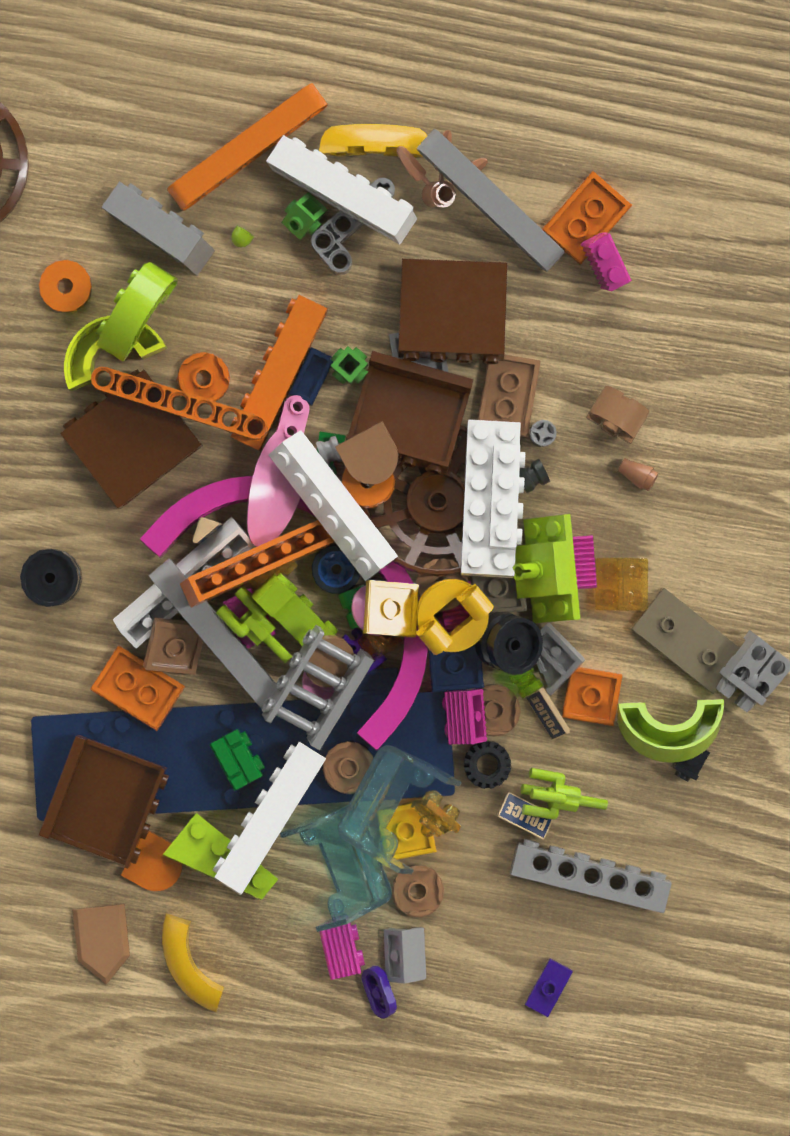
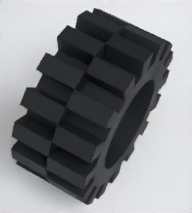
M485 741L476 743L469 748L465 755L464 770L468 779L475 786L483 789H493L496 786L502 785L507 780L511 772V759L506 749L496 742ZM487 754L494 756L498 762L496 771L490 775L482 774L477 768L479 758Z

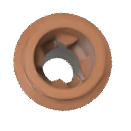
M624 458L618 469L619 473L623 474L640 490L645 489L647 491H650L659 474L654 471V467L630 461Z

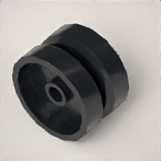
M58 549L39 550L29 556L22 566L20 574L21 587L26 596L38 605L46 607L64 605L72 600L80 590L82 583L81 567L76 559L65 551ZM48 573L55 575L54 582H48L50 580L46 578Z
M495 612L489 615L487 628L483 636L475 644L477 656L484 664L508 674L517 675L531 670L538 662L542 653L543 638L540 629L533 621L509 612Z

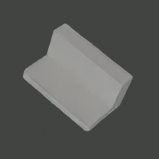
M424 928L383 929L385 972L388 981L405 984L425 980Z

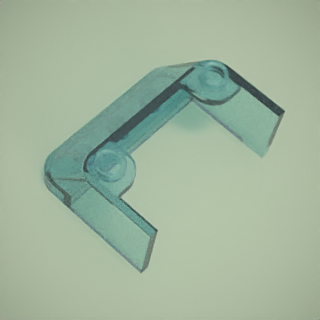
M383 746L377 751L338 824V834L341 839L395 872L412 875L414 869L393 857L398 848V839L393 832L386 829L390 819L410 783L417 787L425 788L430 786L435 778L454 786H460L462 782L434 765L397 747Z
M356 804L337 808L279 833L281 838L299 833L302 841L307 846L319 844L337 892L328 899V911L332 919L315 927L317 932L346 925L391 899L392 890L363 813Z

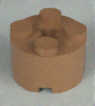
M605 386L586 418L597 425L601 423L603 425L601 429L607 434L615 437L618 433L620 439L632 444L650 411L633 398L625 397L623 392L610 386Z

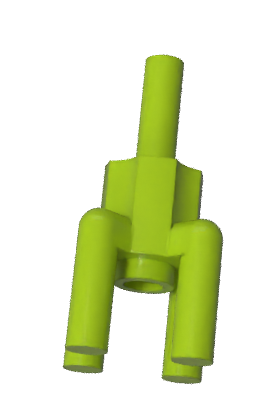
M245 586L241 587L234 594L249 609L240 619L226 605L216 612L238 637L247 636L256 646L263 641L284 663L292 658V655L271 635L276 629L275 626L265 617L267 612L252 598L251 593Z
M530 768L529 778L553 783L551 787L547 788L522 784L521 794L530 795L531 799L548 803V808L524 804L522 807L523 815L555 820L558 818L559 810L576 812L579 806L606 810L608 807V800L581 795L580 788L564 785L566 777L563 773Z

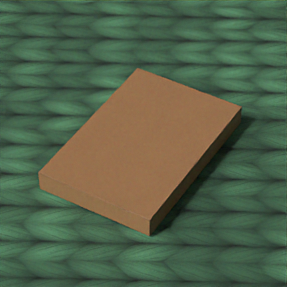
M504 354V360L498 361V364H487L477 420L520 422V437L527 438L541 361Z

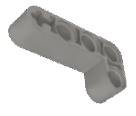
M379 178L370 184V186L376 189L379 186L382 188L389 187L388 192L391 193V198H394L395 187L391 180ZM341 210L315 231L311 238L312 248L316 254L337 275H345L352 267L351 256L342 243L364 225ZM340 219H347L351 224L350 228L345 232H341L336 228V223ZM320 236H327L331 240L330 245L325 249H321L316 245V240ZM344 256L347 258L348 263L343 269L336 268L333 265L335 257Z

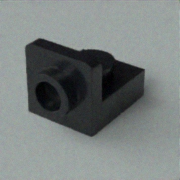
M705 750L692 759L674 762L671 767L677 770L675 775L689 782L690 778L697 781L698 774L710 752Z

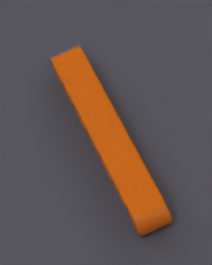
M313 83L305 86L167 188V191L182 211L187 210L278 144L283 135L289 136L322 112L328 106V103Z
M98 367L91 374V382L95 388L117 397L252 440L262 439L268 432L267 422L259 415L108 367ZM107 372L111 376V381L107 386H100L97 381L98 376L101 373ZM132 380L136 383V390L130 395L123 392V385L126 381ZM157 388L161 391V399L158 402L152 403L148 400V393L151 389ZM179 396L185 397L187 401L186 407L181 411H177L173 407L174 399ZM204 404L212 407V414L206 419H202L198 415V409ZM229 412L235 413L238 418L237 423L232 427L225 426L223 422L224 416ZM258 420L262 423L263 430L257 435H252L248 430V426L252 421Z

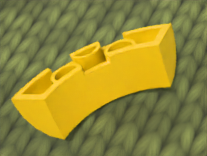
M350 124L331 126L324 132L321 138L319 151L324 155L336 157L367 155V153L398 157L397 148L404 146L414 158H422L423 156L416 148L427 135L420 128L399 125Z
M166 913L162 930V946L170 974L189 998L204 1008L217 1012L224 986L210 980L195 965L189 947V927L191 921Z

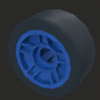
M330 545L321 549L313 560L312 576L315 583L323 591L331 594H342L351 590L358 583L360 578L359 572L338 545ZM338 564L341 566L342 570L339 574L332 572L331 568L333 565Z

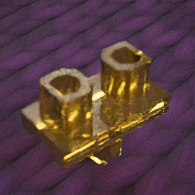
M435 790L427 791L422 800H415L411 805V808L422 816L419 820L423 824L421 833L425 837H431L432 835L439 837L451 830L458 833L461 825L456 821L460 810L451 804L444 805L443 809H441L439 805L443 796Z

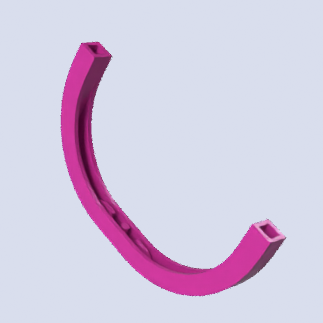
M252 476L236 477L214 482L183 497L157 519L140 538L141 542L161 559L201 517H205L214 511L230 505L248 502ZM300 497L297 508L315 517ZM393 561L379 571V574L386 582L414 584L405 568ZM417 634L414 638L404 637L402 662L393 688L378 710L357 732L376 751L405 718L420 689L426 667L428 647Z

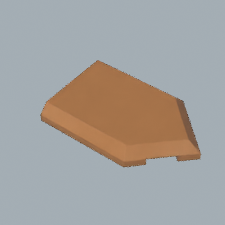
M125 903L72 909L78 962L105 984L112 979L130 956Z

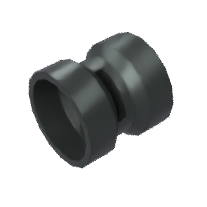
M540 459L533 461L530 468L524 467L519 469V477L524 478V490L526 493L533 491L538 483L545 485L550 482Z

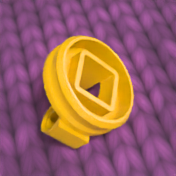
M458 579L439 581L430 586L418 601L416 622L419 630L416 631V634L434 655H438L443 651H463L476 644L483 636L488 625L489 613L494 606L476 584L471 585ZM457 598L470 616L448 633L434 617V614L451 600Z

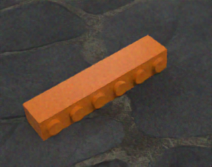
M298 295L297 300L291 299L286 309V313L289 316L285 323L280 322L274 335L278 339L274 347L269 345L263 357V360L267 362L263 370L258 369L251 383L255 387L251 394H245L240 405L243 411L262 417L267 422L268 432L265 437L259 440H252L234 433L231 434V438L261 451L328 312V308L301 295ZM236 416L234 417L230 427L234 426L237 423L238 418ZM255 420L249 424L248 430L252 435H257L263 430V425L260 421Z
M316 520L192 575L181 582L180 586L192 608L317 552L335 541L319 520Z

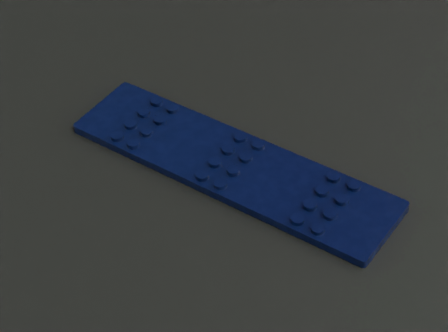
M446 691L418 692L405 718L377 751L364 741L357 732L378 710L388 694L352 697L320 750L310 745L306 738L308 736L306 731L275 715L271 723L265 721L262 715L263 711L256 702L173 707L158 731L123 710L35 716L31 719L37 818L40 821L45 819L75 736L82 735L167 767L165 774L169 775L165 789H159L156 799L160 800L155 814L258 808L259 805L255 801L263 789L267 792L273 784L269 781L277 767L280 769L284 767L287 762L283 758L291 745L296 747L299 742L323 757H326L329 750L339 743L347 741L357 742L370 751L374 757L376 767L374 777L368 787L358 793L344 794L330 787L325 780L322 765L298 805L451 796L455 793L452 744H448V737L444 731L447 719L442 702L445 697L444 692ZM302 699L285 700L282 704V707L310 722H316L321 714L320 709ZM239 728L241 733L246 731L252 742L249 749L253 756L259 755L265 768L261 770L263 776L234 791L209 744Z

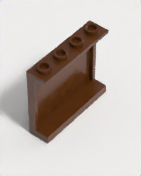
M402 258L398 357H404V360L419 361V358H430L432 362H445L446 359H456L458 363H471L472 360H483L484 364L490 365L503 361L505 354L507 263Z
M372 351L367 370L368 373L363 383L346 440L383 421L397 447L398 460L402 465L411 468L420 466L426 468L427 472L435 475L447 474L474 379Z
M137 369L130 374L154 382L145 370L139 372ZM132 380L127 381L123 385V392L130 395L136 390V383ZM157 388L151 389L148 393V400L152 403L158 402L161 399V391ZM105 393L106 399L99 404L95 401L84 409L86 414L78 420L74 417L63 425L65 430L60 434L115 506L121 509L203 445L180 416Z
M82 735L75 736L39 836L47 839L51 837L125 865L124 868L128 869L131 863L136 864L141 853V849L137 848L141 838L145 840L151 826L147 824L150 814L155 815L160 800L156 799L159 789H165L169 775L165 774L167 767Z

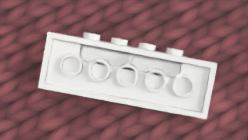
M468 420L461 575L499 578H513L515 576V571H513L512 567L515 565L516 545H521L522 529H517V519L523 518V503H518V494L524 492V478L519 477V469L525 467V452H520V422Z

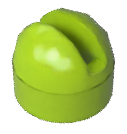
M238 225L233 230L231 236L232 243L240 248L249 245L254 238L250 232Z

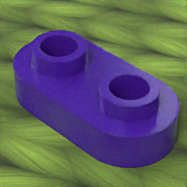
M372 966L364 970L361 978L372 1011L381 1019L393 1015L397 1010V1004L386 972L379 966Z

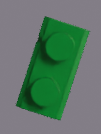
M238 728L209 744L234 791L263 776L261 770L265 766L259 755L253 756L249 749L252 742L246 731L241 733Z

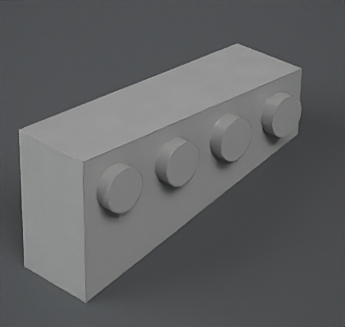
M119 181L102 208L132 231L141 234L157 248L160 247L178 263L182 262L192 273L198 276L215 252L202 238L204 233L192 224L189 228L183 225L182 221L184 219L173 211H170L169 214L161 210L163 205L154 198L150 197L148 200L141 196L143 192L130 183L126 186Z

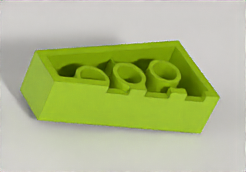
M196 813L162 856L214 879L217 873L212 870L220 857L223 859L227 858L231 851L227 846L231 840ZM260 865L243 893L262 900L277 882L278 878Z

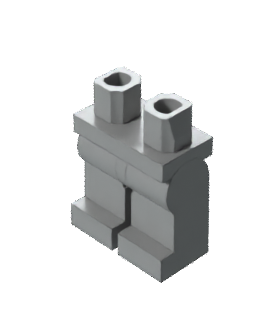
M750 630L743 638L745 642L736 654L730 658L726 667H723L719 672L723 678L716 687L727 698H730L737 688L741 689L742 692L734 703L746 712L750 711L757 702L762 706L767 700L765 698L774 691L790 671V661Z

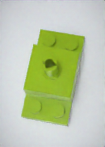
M564 514L523 519L526 545L516 546L515 565L512 567L513 571H515L513 578L516 580L517 599L531 598L534 623L579 620L580 609L571 515Z

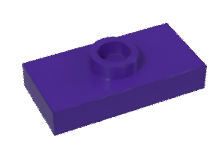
M549 958L525 1005L549 1017L573 970Z

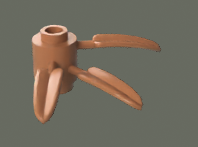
M446 130L443 132L442 135L452 142L451 131ZM399 146L397 154L406 170L415 181L422 180L426 184L422 190V200L425 205L430 208L450 206L455 199L453 184L444 181V176L440 172L439 181L430 182L425 177L426 171L404 146ZM480 158L472 161V163L481 171L488 163V160Z

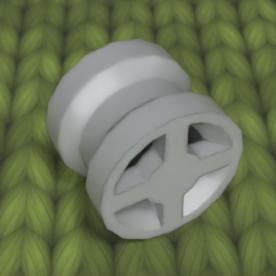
M540 420L532 425L529 436L535 445L545 447L555 440L557 431L550 421Z
M336 436L330 437L329 441L316 442L319 454L327 465L335 460L338 462L342 461L335 448L338 445Z

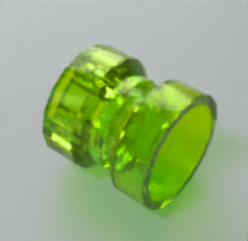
M533 667L523 674H510L508 676L510 681L519 688L518 693L522 699L544 686L540 678H536L533 674Z

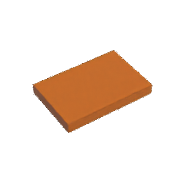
M592 171L542 230L565 253L581 265L587 258L581 243L599 233H609L632 207V204Z
M118 645L90 690L158 731L185 689V686L161 671L145 670L143 666L144 660Z

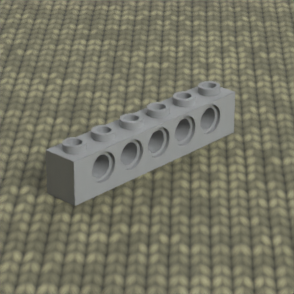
M524 839V843L517 842L510 869V874L513 876L660 913L665 912L672 884L670 880L666 879V874L651 871V875L640 873L641 868L632 865H626L625 869L616 867L615 861L601 858L600 862L590 860V855L575 852L574 856L565 854V849L551 845L549 849L539 847V842ZM539 855L547 858V865L542 869L533 866V860ZM563 862H570L573 865L572 872L568 875H562L558 871L560 864ZM590 868L596 869L598 877L594 881H586L584 879L586 870ZM614 875H621L623 877V884L618 888L611 887L609 883ZM640 881H645L649 885L648 891L644 894L635 892V886Z

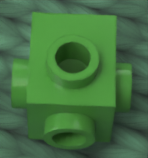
M308 192L298 201L294 199L284 210L287 215L281 223L301 240L308 233L312 236L322 226L319 221L328 209Z
M349 346L345 350L340 348L330 359L333 361L331 364V368L334 370L332 376L341 384H344L346 381L350 385L354 381L359 384L368 373L366 370L368 363L365 361L367 356L357 347L353 350ZM347 362L354 363L355 368L353 371L345 370Z

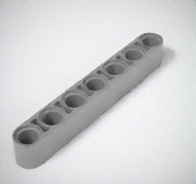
M433 129L416 148L430 164L544 271L548 272L565 253L551 237L439 131Z
M169 558L153 571L149 577L262 709L268 697L272 698L277 690L275 688L276 682L216 614L207 601L192 608L190 607L180 586V583L186 579V576Z

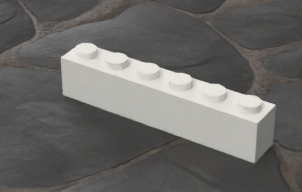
M284 135L266 160L272 171L399 245L402 243L417 220L411 204L403 199H400L399 202L391 198L392 195L382 187L376 189L370 186V182L359 174L356 177L348 173L349 170L341 163L335 162V164L327 161V157L320 151L314 149L312 152L306 149V145L301 140L295 137L291 140Z
M301 430L283 441L268 455L365 581L398 557Z
M230 517L219 529L177 563L176 566L188 578L249 551L254 545L251 543L248 534ZM154 583L117 615L113 621L121 634L137 648L150 637L154 618L171 619L178 613V610Z
M301 742L296 747L293 745L289 747L283 757L287 760L282 769L277 767L269 779L273 783L269 791L267 792L263 789L255 801L259 807L254 814L250 812L247 814L241 824L245 828L240 837L234 835L227 846L231 850L227 858L223 859L220 857L212 870L217 873L214 877L215 880L239 895L245 890L326 760L325 757Z

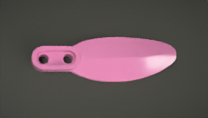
M298 395L289 397L283 403L276 432L264 446L252 476L248 498L247 529L249 539L256 547L280 536L292 518L300 500L299 494L268 456L278 445L291 437L287 433L288 428L292 429L295 434L300 430L304 433L309 414V404ZM294 404L300 407L301 410L299 412L294 410Z

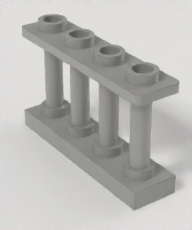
M315 625L313 630L310 629L303 638L304 645L299 653L296 652L289 662L290 668L286 675H281L275 686L277 690L272 698L268 697L264 702L262 715L265 721L269 723L272 722L276 715L306 731L308 735L306 738L310 745L320 750L374 660L369 653L362 649L359 650L357 655H351L323 640L324 631L321 627ZM318 648L347 664L348 670L345 675L338 678L309 662L315 649ZM305 671L333 686L335 691L331 698L324 700L296 685L295 682L301 672ZM289 693L320 709L321 714L316 722H310L282 707Z

